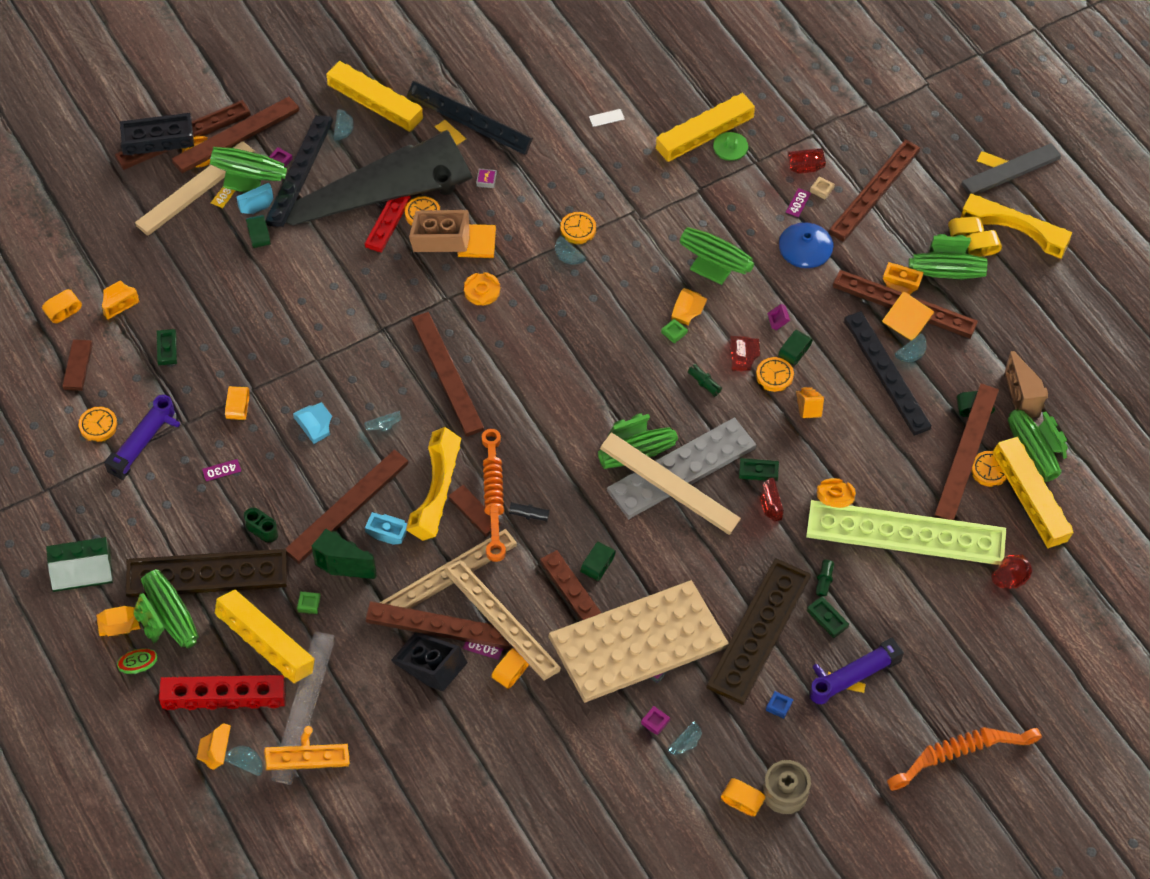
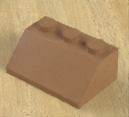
M415 211L409 235L413 251L466 252L470 239L469 211Z

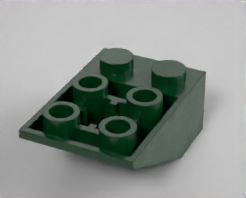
M325 529L312 544L315 566L330 575L369 579L377 577L374 556L368 551L359 549L352 541L344 540L337 532Z

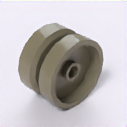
M781 760L774 763L767 770L763 785V794L765 795L767 806L781 814H793L800 811L805 806L811 787L810 775L806 768L795 761Z

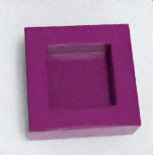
M277 147L269 158L284 163V167H286L291 162L292 155Z
M783 304L778 305L767 313L772 329L778 330L790 321L786 306Z
M653 706L641 720V724L658 736L669 723L670 717Z

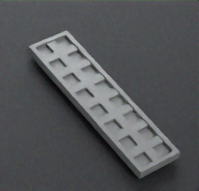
M734 417L655 462L691 485L756 449L757 444ZM635 472L607 487V492L628 520L670 497V495Z

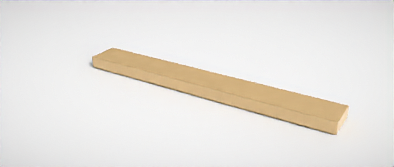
M243 141L234 147L236 149L255 153V151ZM210 165L135 222L136 227L149 236L225 178L226 171Z
M612 432L601 445L600 449L728 535L731 534L740 521V517Z
M507 529L499 532V541L505 545L506 552L517 546V542ZM491 537L380 603L411 609L454 583L444 573L445 568L461 559L472 572L491 562L486 556V547L491 543ZM499 549L491 550V553L493 554H499L501 552Z
M461 559L445 568L444 573L544 681L560 672L561 667Z

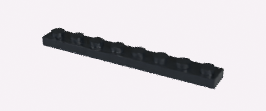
M412 81L407 94L408 98L524 155L527 154L533 140L532 137L417 81Z
M315 115L265 220L267 226L284 227L333 123L331 116Z
M862 311L846 316L844 319L845 324L912 434L915 436L931 430L932 425Z

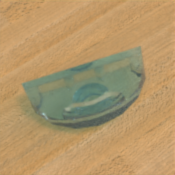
M338 109L334 140L348 137L354 128L353 118L346 114L344 110Z
M562 236L557 239L555 251L557 257L562 262L575 265L586 261V257Z
M921 333L898 350L894 357L906 362L921 359L927 347L926 338Z
M400 411L365 422V429L389 430L402 417Z
M693 722L668 747L667 750L670 755L681 754L693 749L697 745L702 735L699 725Z
M237 746L225 754V761L257 776L262 774L263 766L261 759L251 748Z

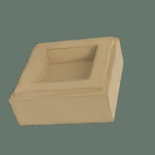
M818 177L810 188V192L826 200L834 189L835 184Z

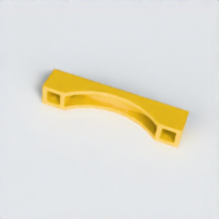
M970 194L961 214V218L980 217L983 225H1003L1017 229L1034 239L1045 253L1061 259L1072 236V232L1064 228L1041 221L974 194Z
M446 427L432 432L428 446L432 463L431 487L423 504L417 510L410 513L406 531L422 541L436 537L438 533L440 518L443 514L442 511L447 499L451 476L460 449L461 438Z

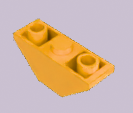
M803 387L801 391H796L800 416L802 418L822 417L824 396L815 391V389H812V387Z

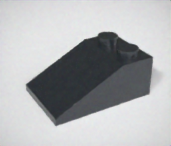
M415 632L392 658L394 664L427 686L440 691H444L468 663L459 646Z

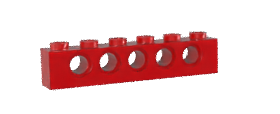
M284 675L161 677L159 701L162 709L176 710L177 708H186L188 710L207 708L214 710L220 707H227L229 709L248 707L256 709L259 707L279 708L280 706H285L286 681ZM243 691L248 692L245 695H239ZM268 691L267 694L260 695L261 692ZM206 692L204 696H198L200 693ZM221 692H227V694L223 696L219 695ZM180 693H186L184 696H178Z

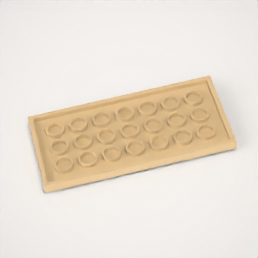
M692 580L549 633V639L584 703L726 649L729 645Z

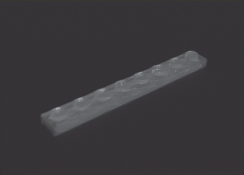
M314 632L308 652L315 659L313 672L299 682L280 747L301 746V735L304 728L310 725L334 644V635ZM296 769L273 770L271 781L292 785Z

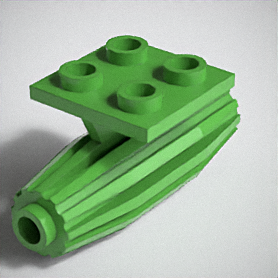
M213 147L210 165L226 171L223 188L244 193L260 187L261 180L281 181V178L285 179L287 171L284 163L265 155L236 148Z
M689 227L682 233L680 244L698 256L690 267L691 271L721 285L731 271L741 274L752 271L754 267L753 258L737 246L710 233Z
M938 234L933 237L929 247L930 253L913 254V257L909 258L908 268L924 272L923 275L934 278L968 279L985 277L987 274V258L965 254L971 238H967L964 235L949 237L945 234Z
M1013 410L1009 414L1008 423L1014 438L1018 437L1020 442L1024 444L1026 452L1030 459L1034 461L1035 467L1039 474L1042 475L1044 481L1050 482L1055 480L1061 474V469L1054 452H1060L1063 459L1067 458L1066 450H1068V447L1065 443L1067 439L1064 433L1057 430L1056 427L1058 425L1054 417H1049L1046 411L1043 412L1044 421L1038 427L1024 410Z
M637 414L628 421L619 420L614 423L610 433L612 432L649 458L675 446L678 440L676 431L670 429V427L646 431L647 422L650 418L649 414ZM598 451V458L603 469L625 466L604 451Z
M157 569L150 571L141 578L148 599L144 593L140 594L134 608L136 620L138 622L141 621L147 638H151L153 643L158 641L161 633L166 629L181 647L186 646L187 649L197 644L196 640L199 636L190 613L175 588Z

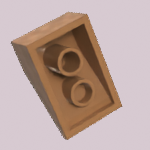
M1011 351L1004 373L1014 409L1024 410L1030 418L1040 417L1042 409L1045 407V400L1048 398L1047 388H1044L1042 380L1015 351Z

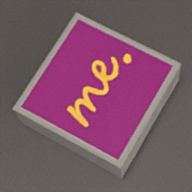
M479 169L476 186L494 188L497 170Z

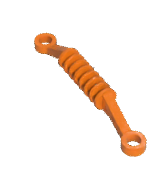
M487 429L482 433V444L488 448V458L483 460L484 510L487 515L491 516V543L486 547V556L492 562H499L506 555L505 545L499 541V515L504 513V495L502 493V460L496 457V447L500 445L501 435L495 429ZM493 436L496 439L494 441H488L486 438ZM499 549L501 552L499 554H493L491 553V550Z
M982 727L980 728V734L977 730H973L972 736L968 732L965 733V739L962 735L957 736V741L953 737L950 738V745L947 740H943L942 747L938 742L935 743V750L931 745L926 746L924 752L907 773L897 774L888 779L887 783L890 790H898L909 784L923 768L937 765L938 759L941 763H944L945 756L948 760L953 759V754L957 758L960 757V750L963 755H967L968 749L973 753L976 747L982 750L983 744L987 748L999 742L1030 745L1040 740L1042 735L1038 728L1030 729L1020 735Z

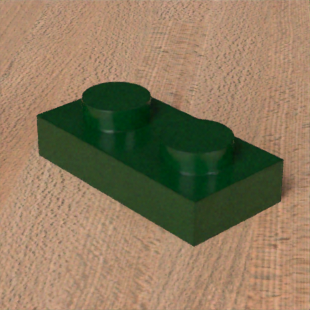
M176 329L157 331L158 366L177 364Z
M740 458L739 479L778 482L779 461Z
M823 596L807 607V612L833 639L849 627V623Z

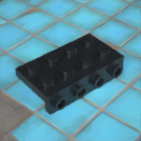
M191 113L120 121L123 156L194 147Z

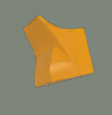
M888 262L883 280L886 283V287L902 293L904 291L910 295L918 290L924 272Z
M118 281L103 290L102 309L107 320L139 303L135 288L127 286L122 281Z
M683 288L675 303L671 320L676 319L679 323L689 326L691 319L702 313L707 298L702 297L699 293Z
M122 606L105 609L97 614L99 635L113 636L140 629V624L134 616L135 607Z
M223 723L213 730L212 733L200 739L197 759L204 762L210 769L214 770L224 763L230 725Z

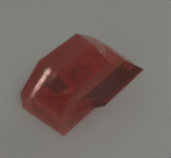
M823 148L791 151L787 154L790 170L798 174L816 172L826 165Z
M730 336L732 371H751L753 362L760 356L759 339L747 336Z
M769 478L766 482L762 483L764 491L760 496L764 515L774 522L781 521L784 510L775 479Z

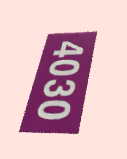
M798 188L785 213L799 217L811 193Z
M238 459L202 469L206 481L241 472Z
M466 641L463 646L465 650L499 660L503 648Z

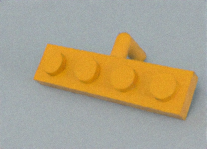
M306 726L301 735V746L265 747V770L348 767L350 764L348 744L310 746L309 737L313 729L310 726Z

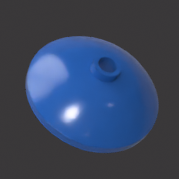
M797 223L783 231L779 239V250L783 258L790 264L800 268H815L827 262L831 257L833 240L830 234L819 225Z

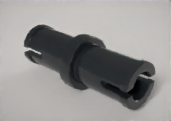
M511 502L509 514L526 517L527 520L532 518L547 522L550 510L533 507L532 504L527 506Z

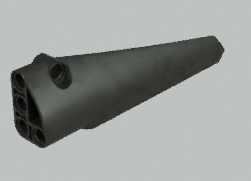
M446 130L416 146L407 145L295 201L286 223L294 226L355 208L439 190L441 194L448 195L455 190V184L460 185L473 177L452 136Z

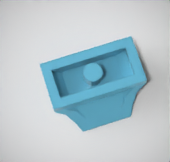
M269 183L236 197L241 213L254 214L268 208L274 199Z
M322 402L313 406L309 405L293 413L294 419L313 444L330 435L329 424L332 415Z
M372 512L365 526V532L374 539L392 545L402 544L407 532V523L399 518Z

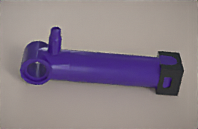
M157 396L153 401V407L116 453L112 452L105 460L104 464L108 473L124 480L131 471V464L164 422L171 426H180V422L172 418L175 411L169 396Z
M892 637L882 642L879 648L829 675H826L818 664L813 665L818 678L813 680L811 685V700L816 704H825L830 697L887 666L891 668L902 661L904 652ZM817 689H822L825 692L820 693L817 691Z

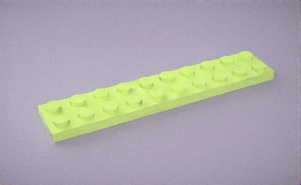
M811 500L806 538L1003 565L1006 528L856 506L837 508L827 506L820 501Z

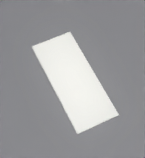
M621 109L589 116L593 127L624 120Z

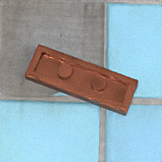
M73 339L63 381L64 390H83L93 345L92 340Z
M464 485L448 495V499L485 537L491 534V516L485 513V506Z

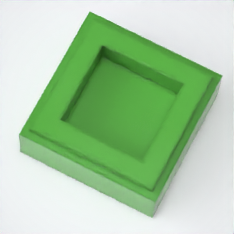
M673 319L661 329V333L674 344L688 332V329L676 319Z
M300 592L297 612L318 614L320 593Z

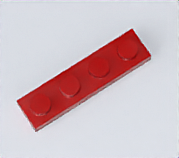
M411 196L388 200L365 242V248L380 253L383 252L405 211L407 203L410 202Z

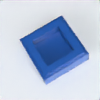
M774 691L766 711L785 719L793 699Z

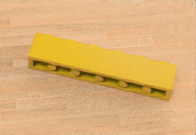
M339 61L327 73L328 86L409 132L423 120V111L419 104L409 101L403 95H399L392 89L379 84L378 81L372 80L348 64Z
M744 93L733 96L730 100L704 111L695 118H690L687 122L675 126L666 133H661L656 137V149L669 162L754 118L755 106Z
M1018 437L999 442L992 453L1046 547L1051 548L1068 542L1074 533L1072 526L1067 522L1062 509L1057 505L1052 492L1048 489L1042 475L1036 469L1034 461L1030 459L1024 444L1020 442Z
M233 590L216 599V616L223 620L231 630L241 636L245 642L249 643L257 653L267 659L271 665L275 666L286 678L296 683L312 674L315 659L238 591Z

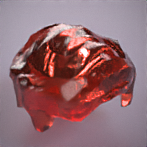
M1022 554L1007 555L1001 561L999 569L992 573L993 583L1000 588L1009 589L1025 585L1032 574L1031 563Z

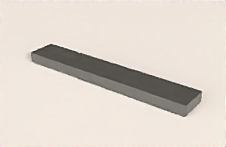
M1050 143L965 179L961 185L969 195H977L1057 161L1061 158V154Z

